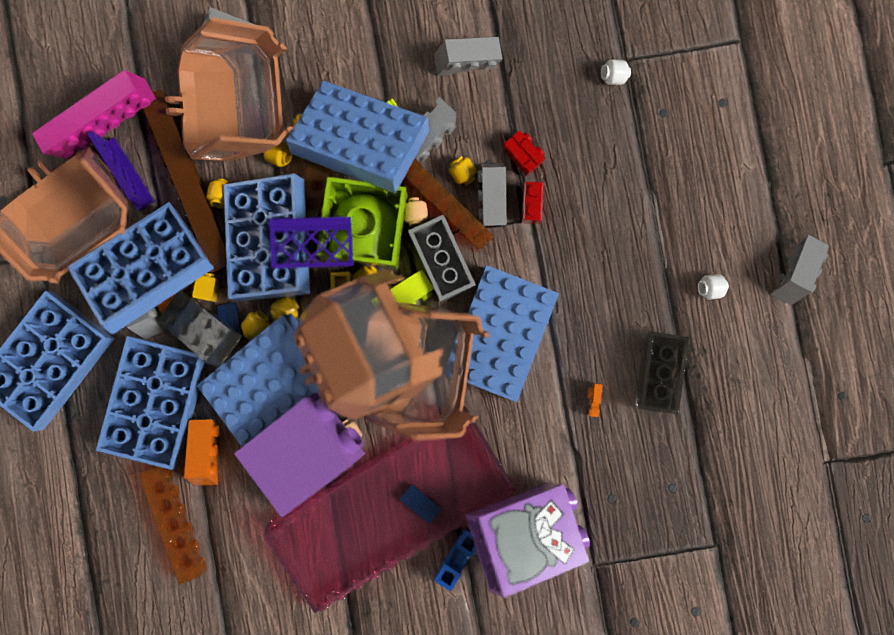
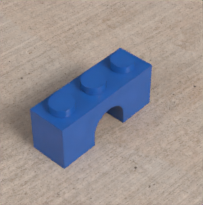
M467 526L464 527L434 575V581L449 591H452L460 578L468 559L473 557L476 552L470 528Z

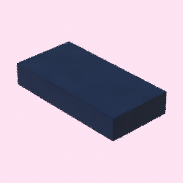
M237 303L217 306L223 343L244 340Z
M414 484L400 498L403 503L429 524L442 510L438 504Z

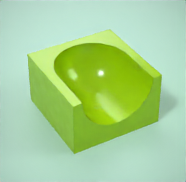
M327 177L321 218L351 217L353 262L372 264L398 271L404 229L405 204L408 200L406 187L399 186L396 193H393L367 182ZM327 230L331 234L335 232V230ZM339 230L334 237L343 244L348 239V230ZM320 231L318 242L322 245L330 236L325 231ZM331 238L324 247L333 255L340 245ZM323 248L316 254L323 261H327L331 257ZM343 248L334 256L338 260L349 261V253Z

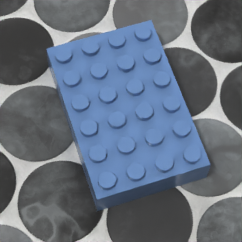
M323 81L286 142L291 154L396 193L429 133L428 117Z
M287 174L224 184L228 299L242 302L310 294L309 267L272 268L269 219L306 218L304 179L296 174ZM291 231V232H287V233H289L290 235H292L295 231ZM299 231L293 238L303 245L307 240V234L304 231ZM275 232V241L282 246L289 237L284 232ZM292 239L284 247L291 256L300 248ZM306 244V245L304 246V248H305L307 251H308V244ZM301 249L294 258L299 263H306L308 254ZM281 250L276 255V264H285L290 257ZM291 260L288 264H297V263L294 262L293 260Z
M168 202L126 229L124 235L120 233L69 265L68 269L101 326L111 334H114L214 269L179 213Z
M486 265L468 314L479 316L482 321V328L488 332L490 337L474 334L467 383L517 402L559 293ZM459 337L444 373L451 377L454 375Z
M45 291L0 348V406L33 432L44 430L115 338L56 292Z
M292 313L281 316L197 385L242 447L300 401L319 391L315 383L311 385L305 384V380L312 376L311 372L301 375L299 371L306 364L303 361L300 349L294 341V333L298 321Z
M127 336L96 451L170 470L178 468L188 435L189 420H192L200 390L197 385L202 382L209 355L138 337Z

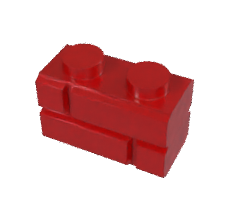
M519 130L503 144L502 149L521 171L528 176L544 162L545 153L539 146L535 147L531 143L532 138L528 133H522Z
M524 182L521 223L540 224L542 222L543 182Z

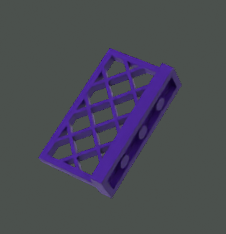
M94 131L88 133L93 144L136 209L142 211L156 202L117 139L113 137L110 140H106Z
M351 217L269 219L272 268L353 266ZM327 230H335V232L331 234ZM339 230H348V239L341 244L334 235ZM295 231L292 235H290L289 233H287V232ZM299 231H304L310 236L303 245L293 238ZM307 231H315V232L311 235V234L308 233ZM318 231H325L330 236L322 245L314 238ZM275 232H284L289 237L282 246L275 241ZM331 238L340 245L333 255L324 247ZM291 239L300 247L292 256L284 249ZM311 239L320 246L313 255L304 248ZM322 248L331 256L325 263H320L315 258V255ZM343 248L349 253V262H340L334 256ZM301 249L310 256L306 263H299L294 258ZM281 250L290 257L285 264H276V255ZM333 258V259L336 260L337 262H329V261ZM313 259V260H315L317 263H309V262ZM291 260H293V261L296 262L297 264H288V263H289Z

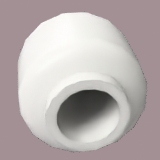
M608 60L601 69V77L608 85H623L631 75V68L625 60Z
M721 274L705 275L698 283L699 294L707 300L724 297L729 288L727 280Z

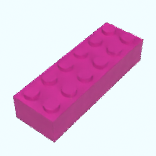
M123 70L32 134L43 154L70 159L81 149L90 146L92 140L88 133L94 131L101 137H104L106 132L119 127L120 123L125 119L132 118L137 111L150 106L156 97L146 79Z

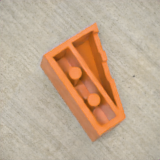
M212 419L189 420L184 479L195 486L218 485L217 437L219 436V426Z

